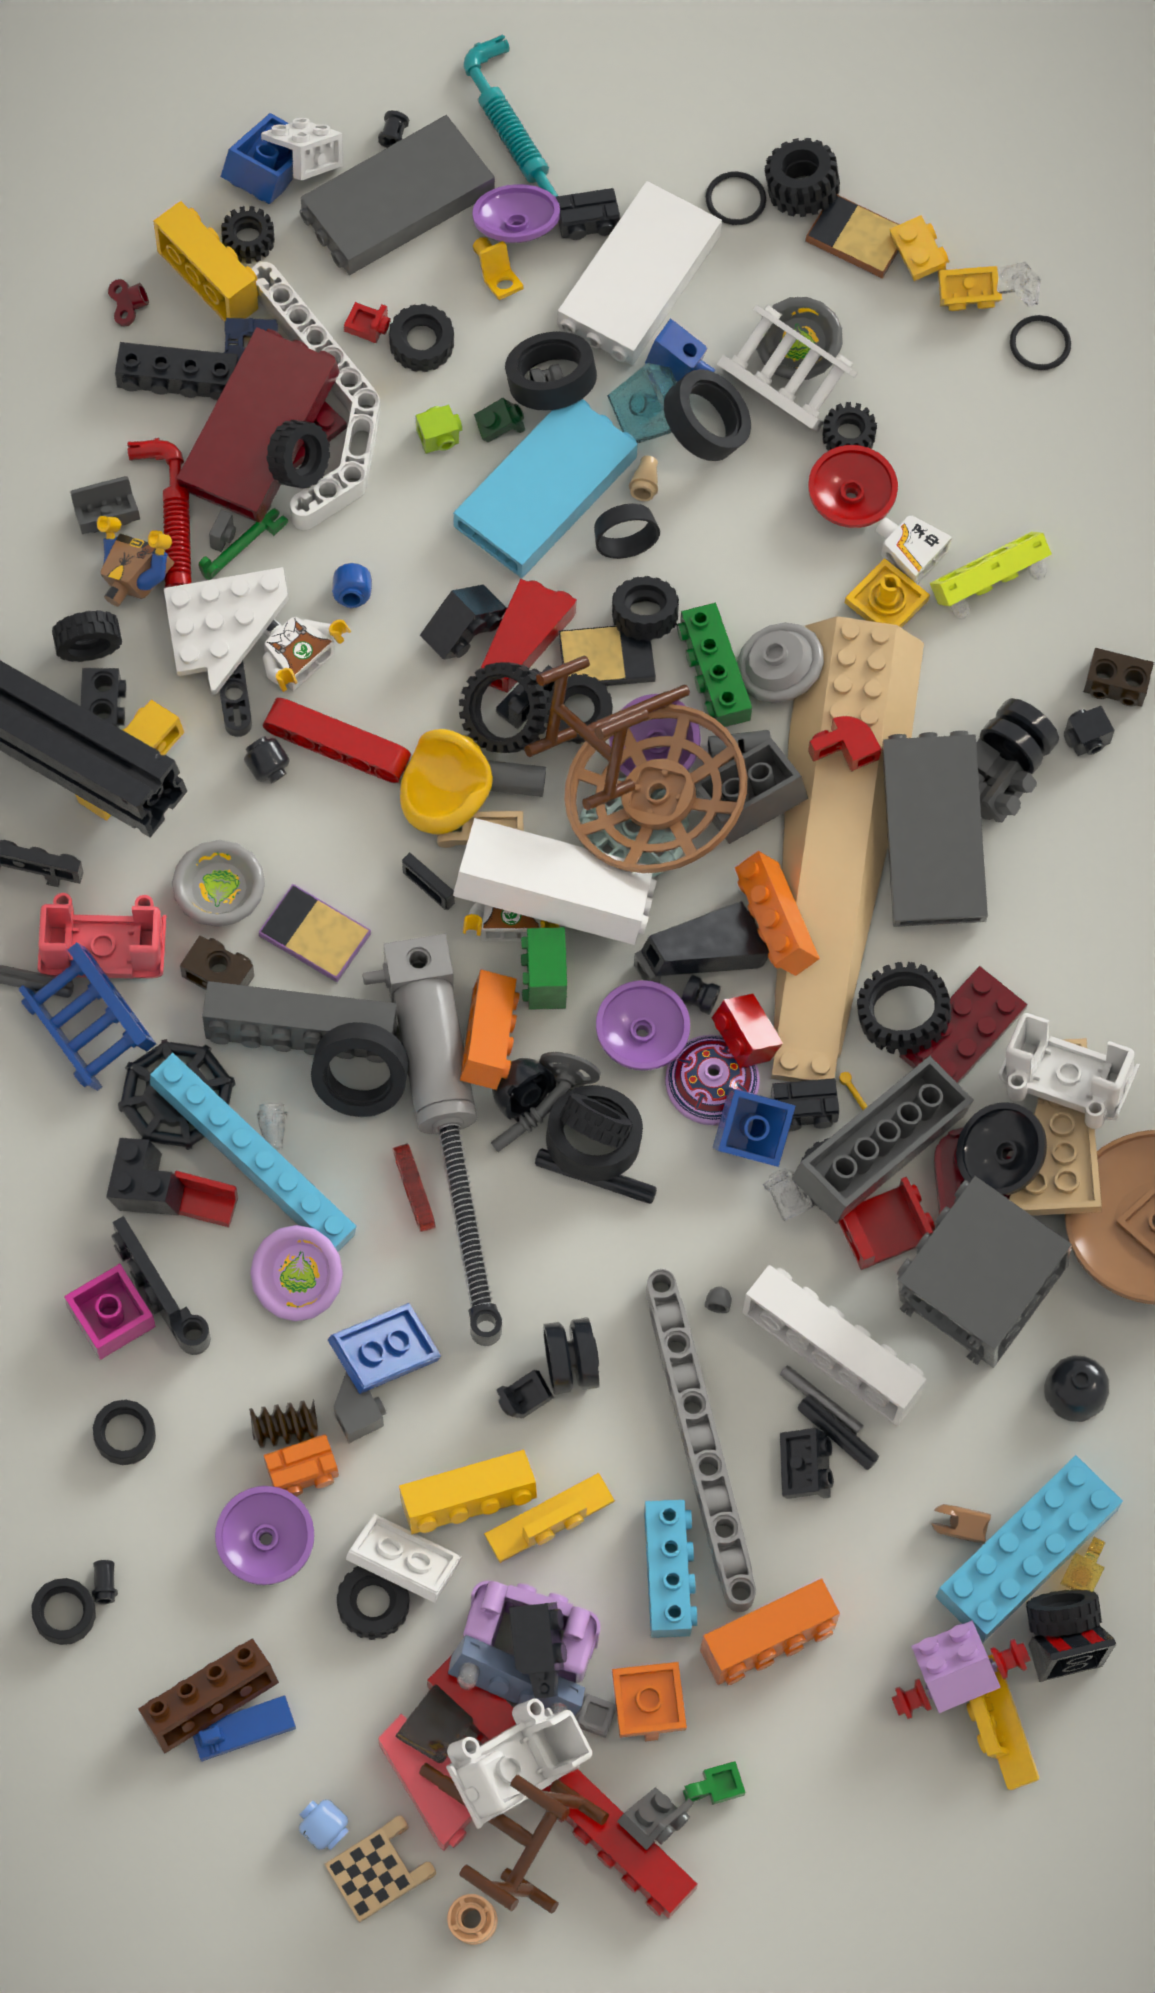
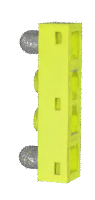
M1031 531L930 582V586L938 605L950 606L956 618L964 619L970 613L967 597L975 593L976 595L985 594L993 589L992 585L999 581L1008 582L1018 577L1017 572L1026 567L1031 578L1035 580L1043 579L1047 573L1043 559L1052 555L1044 534Z

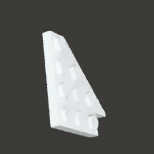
M283 567L164 588L178 676L208 671L212 695L220 691L289 600Z

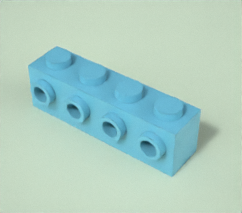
M685 1500L645 1501L644 1518L651 1638L690 1636L692 1626H697V1607L690 1605V1594L696 1593L695 1574H689L688 1562L694 1561L693 1542H687L686 1530L692 1529L691 1510H685Z

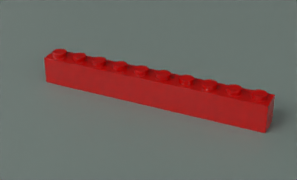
M451 1656L427 1679V1687L430 1689L427 1693L430 1698L440 1707L444 1704L447 1705L454 1712L451 1717L461 1728L466 1730L469 1727L478 1735L475 1739L479 1745L516 1725L512 1715L514 1707L504 1698L448 1674ZM576 1769L557 1779L609 1814L607 1821L600 1825L578 1809L569 1808L570 1813L565 1820L574 1828L572 1831L573 1835L585 1846L590 1843L598 1851L597 1858L607 1868L611 1869L614 1866L623 1875L621 1881L632 1892L636 1893L639 1890L648 1899L645 1903L651 1911L659 1917L664 1914L669 1919L695 1892L698 1883L656 1843L646 1850L617 1822L624 1813L581 1771ZM552 1784L542 1789V1791L551 1792Z

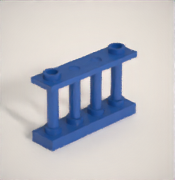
M76 942L68 949V952L73 957L68 968L36 993L24 985L19 988V991L24 996V999L21 1000L24 1007L30 1014H37L75 1067L76 1071L73 1073L75 1078L83 1087L89 1086L99 1091L103 1086L95 1077L96 1074L131 1046L133 1048L138 1046L147 1052L156 1045V1042L89 950ZM85 974L91 982L87 985L89 989L52 1017L43 1003L75 977ZM96 998L98 1000L102 998L108 1006L105 1009L106 1013L69 1041L60 1027ZM120 1022L126 1030L122 1033L124 1037L87 1065L78 1051L111 1024H118Z

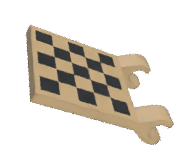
M401 1815L395 1817L376 1832L325 1863L326 1868L359 1923L436 1875V1870L429 1861L409 1873L391 1844L390 1839L402 1834L409 1828Z

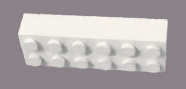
M768 1265L746 1293L742 1313L898 1427L921 1397L927 1380L923 1377V1372L914 1364H905L898 1359L897 1353L888 1345H879L872 1340L870 1333L862 1326L850 1324L844 1319V1314L836 1307L831 1305L827 1307L821 1303L814 1291L805 1286L803 1288L799 1287L792 1281L793 1278L781 1268L775 1269Z

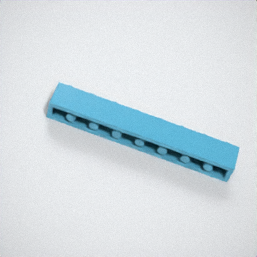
M174 1053L150 1074V1085L295 1223L319 1231L330 1239L337 1252L355 1236L357 1226Z

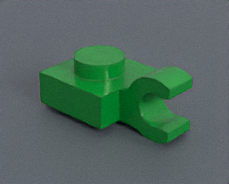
M736 1761L705 1769L702 1773L703 1781L684 1786L685 1789L683 1790L686 1801L690 1799L692 1802H695L710 1795L712 1805L742 1797L746 1793Z

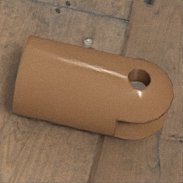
M946 1504L934 1509L936 1512L951 1515V1526L931 1523L937 1533L985 1544L991 1514Z

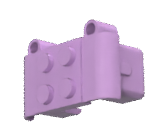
M488 1580L478 1583L472 1591L471 1608L463 1632V1638L465 1635H468L494 1647L504 1612L510 1614L509 1607L557 1602V1607L561 1609L563 1614V1628L560 1629L564 1631L562 1642L565 1643L567 1649V1661L564 1663V1669L559 1670L558 1676L575 1683H580L584 1679L594 1648L597 1649L600 1621L593 1612L573 1606L562 1595L550 1593L548 1597L536 1593L534 1587L519 1583L516 1587Z

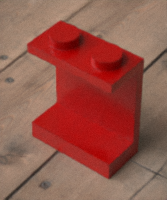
M907 1176L901 1178L899 1187L861 1202L839 1221L840 1227L861 1270L915 1249L927 1232L932 1235L933 1230H935L929 1212L924 1213L920 1205L922 1198L915 1184L911 1185Z

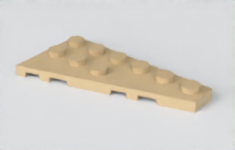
M1087 1038L1062 1039L1087 1048ZM1038 1097L1034 1115L1040 1120L1046 1134L1047 1152L1045 1161L1035 1179L1024 1189L1011 1194L1009 1200L1031 1216L1101 1212L1102 1205L1095 1129L1089 1128L1085 1124V1113Z

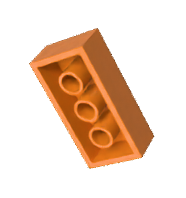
M821 1578L703 1635L700 1651L717 1685L724 1682L727 1685H732L745 1677L744 1672L753 1668H756L757 1671L763 1670L775 1662L773 1658L783 1653L787 1657L792 1656L804 1649V1643L812 1639L820 1642L833 1635L832 1630L836 1627L840 1612Z

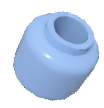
M325 1799L319 1804L313 1800L299 1814L304 1819L299 1825L300 1833L318 1850L325 1849L326 1847L331 1850L349 1831L346 1828L348 1824L347 1816L329 1799Z

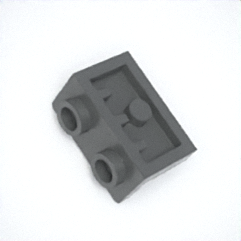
M655 1787L629 1808L617 1822L647 1850L655 1842L662 1845L675 1830H680L690 1819L687 1812L694 1803L688 1799L677 1808L668 1796L661 1793Z

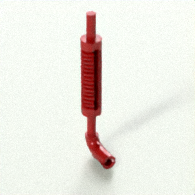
M160 438L147 441H128L127 446L129 448L127 450L130 461L155 458L156 460L165 459L169 465L170 487L163 490V532L172 539L170 548L165 549V552L174 564L165 574V588L190 584L192 581L189 490L179 486L177 481L181 465L184 463L182 452L175 444L160 440Z

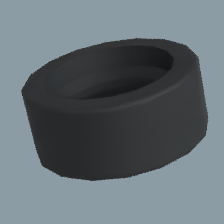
M127 1399L113 1401L104 1406L96 1415L92 1427L94 1442L100 1454L111 1463L119 1465L135 1464L144 1459L153 1449L156 1439L155 1425L149 1411L138 1402ZM128 1414L139 1419L143 1425L144 1434L142 1440L131 1450L121 1451L114 1449L106 1440V1426L112 1418Z
M69 1578L54 1579L44 1584L35 1594L31 1605L32 1619L39 1634L49 1642L59 1645L73 1644L83 1639L92 1629L96 1618L95 1604L89 1590L80 1582ZM67 1592L73 1594L80 1599L83 1605L81 1621L69 1630L52 1628L44 1617L46 1603L52 1596L58 1593Z

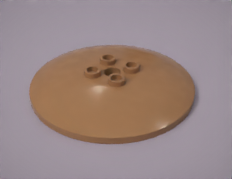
M1146 1130L1122 1136L1097 1151L1101 1212L1065 1214V1225L1068 1241L1072 1244L1071 1249L1076 1259L1097 1283L1123 1298L1155 1305V1226L1152 1224L1155 1220V1130Z

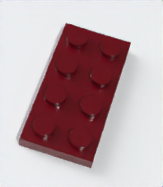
M981 966L951 996L950 1023H947L948 1029L946 1033H941V1039L937 1043L931 1040V1047L926 1050L923 1046H919V1053L913 1054L912 1049H907V1055L899 1056L913 1069L927 1057L931 1056L959 1084L1026 1010L1028 1005Z

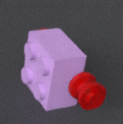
M969 1621L912 1645L911 1647L927 1684L925 1686L926 1690H924L920 1679H916L914 1688L904 1691L901 1687L895 1688L897 1695L891 1698L898 1715L905 1714L907 1719L912 1718L913 1710L919 1707H923L927 1711L932 1710L928 1696L930 1699L933 1698L938 1712L941 1713L1001 1688L995 1675L997 1667L1004 1680L1008 1678V1670L1018 1667L1022 1671L1028 1670L1025 1663L1031 1661L1024 1643L1017 1644L1015 1639L1010 1640L1009 1648L1001 1652L995 1647L990 1648L995 1660L993 1662V1659H989L973 1621Z

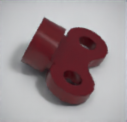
M117 279L109 285L108 294L117 302V308L114 313L115 321L123 327L131 325L136 318L135 309L149 305V299L141 283L130 287L122 279ZM119 287H122L121 292H120V293H116V290H117ZM125 312H128L127 317H126V318H122V315H123Z

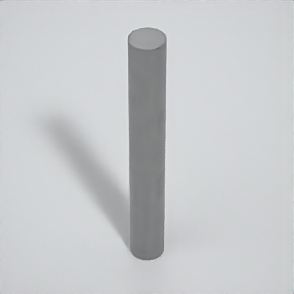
M787 1365L783 1369L780 1376L805 1396H812L855 1435L860 1432L864 1426L862 1423Z

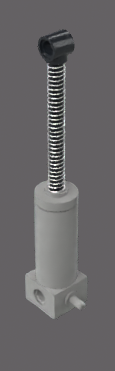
M446 933L384 943L383 970L363 973V983L370 985L385 982L386 987L389 988L391 1003H396L402 1045L408 1055V1078L418 1129L426 1134H440L438 1137L441 1140L439 1144L442 1146L441 1151H443L445 1173L448 1174L446 1179L449 1185L448 1190L451 1191L449 1196L452 1197L450 1201L453 1203L451 1207L454 1209L452 1211L453 1214H455L453 1217L456 1220L454 1224L457 1226L458 1242L461 1243L459 1245V1248L462 1249L460 1254L463 1255L461 1257L463 1260L462 1265L464 1266L463 1271L466 1272L464 1275L467 1278L465 1282L468 1284L466 1288L469 1290V1301H471L470 1306L472 1307L468 1310L470 1335L477 1344L491 1346L502 1335V1317L498 1312L497 1305L491 1302L493 1297L490 1296L492 1293L489 1291L491 1286L488 1285L490 1280L487 1279V1268L484 1266L486 1262L483 1261L485 1256H482L484 1251L481 1250L483 1245L480 1244L482 1239L479 1238V1227H477L479 1222L476 1221V1210L473 1208L475 1204L472 1203L474 1198H471L473 1193L470 1192L472 1187L469 1186L471 1182L468 1181L470 1176L467 1175L469 1170L466 1169V1158H464L466 1153L463 1152L464 1147L461 1145L463 1141L460 1140L462 1135L459 1134L461 1129L469 1127L476 1122L477 1113L471 1083L460 1081L464 1046L453 993V969ZM489 1321L495 1327L492 1331L483 1332L477 1326L480 1322Z

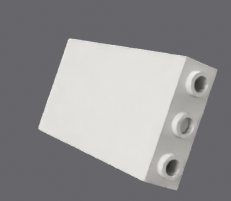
M646 181L558 309L557 326L564 332L573 333L584 338L591 347L600 348L610 353L617 361L627 362L633 366L721 236L722 220Z
M474 818L453 896L635 945L638 933L643 935L645 933L657 880L651 879L652 873L630 872L612 867L596 858L584 847ZM606 854L611 858L624 862L625 860L621 857Z

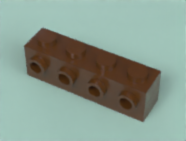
M252 1638L244 1644L238 1645L218 1660L209 1663L187 1679L178 1682L174 1687L158 1697L149 1700L138 1710L147 1728L165 1754L198 1734L199 1731L206 1729L277 1685L279 1681L271 1664Z

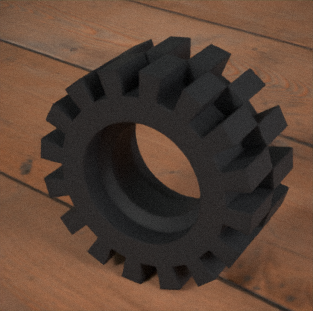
M245 206L239 207V213L233 209L230 211L231 217L226 215L224 223L221 225L222 244L225 247H231L235 251L240 263L243 258H246V264L251 263V258H255L256 262L261 261V254L266 258L269 255V250L272 251L274 247L273 242L275 243L273 221L271 222L270 216L268 214L264 216V210L260 208L256 213L254 206H250L249 211H245ZM251 228L257 230L259 236L252 241H242L238 239L237 233L242 229Z
M846 402L845 408H843L841 403L836 405V410L831 408L824 419L822 432L823 444L827 443L826 449L829 451L844 445H859L872 449L877 430L874 414L869 415L870 410L867 407L863 411L860 410L861 404L856 403L855 408L851 407V402ZM843 424H853L860 429L861 434L856 438H845L839 434L838 428Z

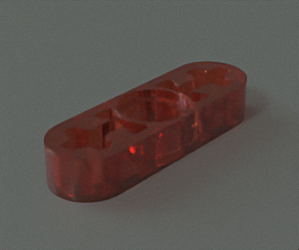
M406 1143L393 1147L395 1162L419 1231L423 1232L436 1228L433 1213L409 1144Z

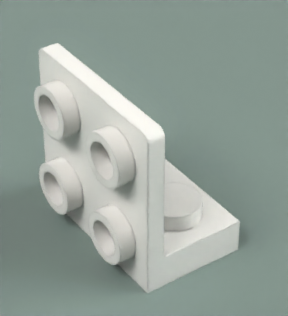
M295 118L292 123L274 125L271 130L261 133L262 140L293 150V178L302 181L343 166L342 133L330 129L328 125H317L311 123L307 118Z

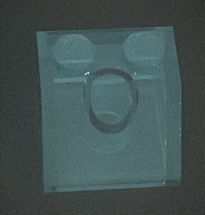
M647 363L607 395L622 432L631 434L636 443L672 433L664 414L666 393L677 383L670 367Z

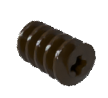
M314 1399L311 1409H308L305 1401H300L298 1411L289 1402L287 1403L285 1413L276 1404L271 1415L266 1407L262 1406L258 1417L254 1410L249 1408L253 1439L257 1441L260 1448L265 1447L266 1438L270 1439L274 1447L278 1445L279 1436H282L286 1445L291 1443L292 1434H295L299 1443L304 1441L305 1432H308L311 1439L317 1437L318 1424Z

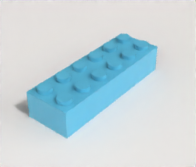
M1075 1455L939 1588L936 1598L962 1624L973 1621L983 1644L1118 1511L1123 1500Z

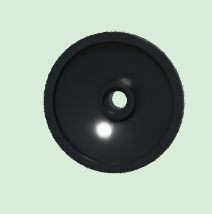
M1001 1102L984 1107L968 1120L958 1138L956 1159L964 1180L971 1182L974 1176H976L1003 1196L1011 1195L1024 1189L1035 1179L1044 1164L1047 1152L1045 1130L1040 1120L1021 1105ZM1013 1150V1156L1007 1159V1154Z

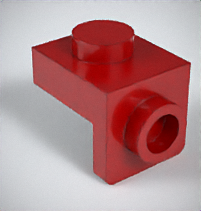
M355 302L344 324V332L377 343L380 335H385L390 326L391 318L388 317V307L381 304L379 310Z

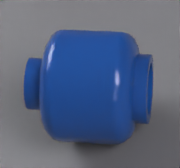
M347 563L335 570L332 593L334 599L339 604L347 608H357L370 599L372 577L366 567L356 563Z

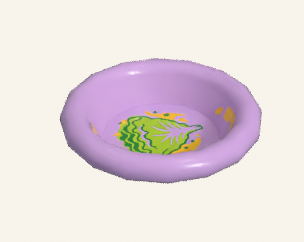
M300 1225L279 1228L264 1238L254 1253L250 1271L253 1291L262 1306L278 1318L296 1322L315 1318L327 1310L340 1292L343 1277L340 1255L330 1239L314 1228Z

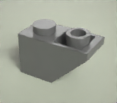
M346 1372L334 1404V1415L348 1443H351L384 1427L383 1415L386 1414V1410L380 1398H373L369 1390L359 1394Z

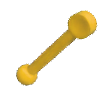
M842 1072L839 1076V1082L848 1087L861 1109H866L868 1106L851 1082V1074L849 1072Z

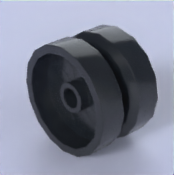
M1010 698L998 709L996 718L989 720L984 726L979 737L982 741L1000 752L1002 758L1008 761H1017L1024 771L1033 774L1042 763L1043 756L1048 755L1057 745L1059 735L1052 722L1040 710L1025 701Z
M588 1317L571 1320L569 1325V1341H567L564 1326L560 1322L543 1324L546 1360L554 1395L571 1392L573 1387L572 1371H575L578 1385L583 1390L599 1388L598 1350Z

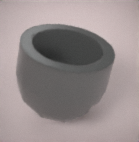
M714 1287L709 1291L704 1306L716 1313H728L732 1303L731 1295L724 1287Z

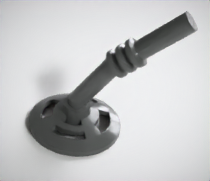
M547 1052L542 1054L539 1063L554 1074L557 1079V1086L536 1108L531 1107L530 1113L526 1111L524 1113L525 1117H518L519 1121L494 1139L491 1142L493 1147L499 1152L524 1132H531L532 1126L534 1128L538 1127L537 1123L542 1124L544 1122L543 1118L551 1111L554 1103L566 1094L570 1088L574 1087L575 1084H593L599 1081L601 1076L600 1070L591 1062L572 1054L563 1052ZM582 1069L587 1074H589L590 1077H584L579 1070Z

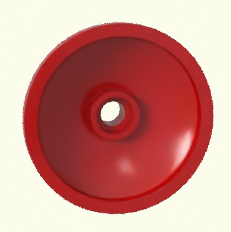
M844 445L829 450L815 462L809 475L808 492L813 506L825 519L842 527L861 528L877 523L890 512L897 498L898 481L892 465L880 453L864 446ZM853 493L856 495V497L849 498L847 497V494Z

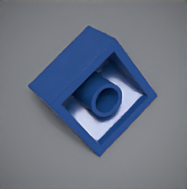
M729 1087L712 1148L724 1153L779 1167L796 1106Z

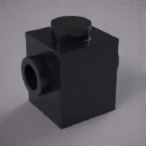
M1101 705L1088 711L1081 709L1074 712L1068 718L1064 738L1070 748H1074L1077 756L1085 753L1092 755L1101 751L1105 745L1111 743L1115 730Z

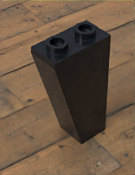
M740 901L650 935L641 952L655 976L757 969L764 966L768 959L769 949L758 934V927L754 917L747 910L743 902Z

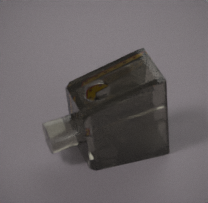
M435 1684L411 1713L395 1737L437 1763H443L448 1757L447 1750L449 1745L467 1738L464 1734L472 1725L473 1718Z

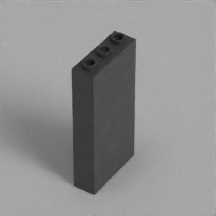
M446 114L301 196V210L299 212L304 223L314 228L319 243L323 247L327 246L330 249L335 264L339 268L343 267L348 275H351L474 205L482 195L495 189V177Z
M968 731L950 732V736H938L935 732L921 733L916 738H907L905 734L888 736V739H883L882 757L893 927L986 922L988 911L976 734L968 735Z

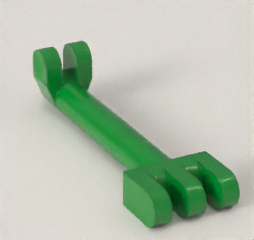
M273 508L265 515L261 523L256 522L214 561L211 562L207 556L203 557L198 564L202 575L207 580H211L261 533L267 530L275 536L288 523V519L284 515L277 519L280 512Z

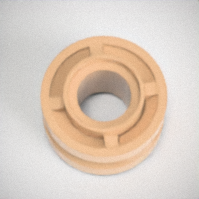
M467 1894L459 1897L452 1903L448 1911L447 1922L452 1934L460 1941L470 1945H478L486 1942L493 1936L497 1928L498 1917L493 1905L485 1898L476 1894ZM473 1910L479 1911L481 1915L479 1925L472 1929L467 1928L464 1924L466 1914Z

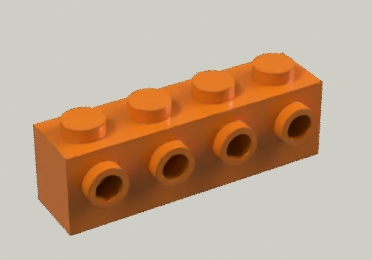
M760 851L755 852L735 867L739 878L737 883L748 899L749 904L747 907L749 912L759 925L757 931L769 949L768 958L776 968H782L796 976L820 958L779 862Z
M480 970L472 990L460 1081L497 1090L501 1078H507L511 1061L507 1060L506 1057L510 1055L514 1043V1038L509 1037V1034L513 1033L517 1020V1015L512 1014V1011L516 1010L520 993L515 992L516 978Z

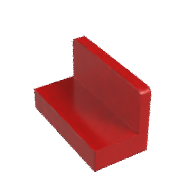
M175 1171L174 1175L185 1185L179 1215L229 1228L238 1201L237 1187Z

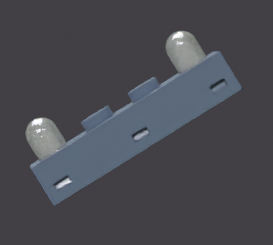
M468 1635L464 1636L453 1652L448 1674L458 1678V1684L462 1689L471 1690L477 1686L517 1705L531 1699H538L543 1703L544 1709L550 1708L553 1714L570 1710L574 1716L582 1707L585 1687L558 1676V1696L535 1698L529 1674H522L515 1668L513 1655Z

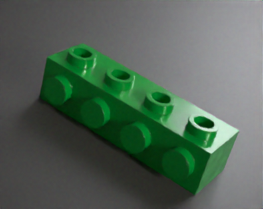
M716 602L681 611L677 632L680 640L686 641L688 647L686 658L689 667H695L697 676L694 677L698 693L704 694L706 700L703 704L705 713L715 718L724 727L751 721L752 705Z

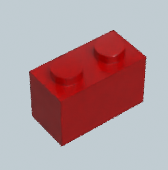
M754 993L723 1000L711 1017L716 1029L720 1032L740 1068L771 1061L783 1044Z

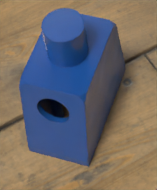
M671 318L654 340L645 361L646 365L676 382L694 370H709L714 373L716 371L715 368L703 361L707 351L706 345Z

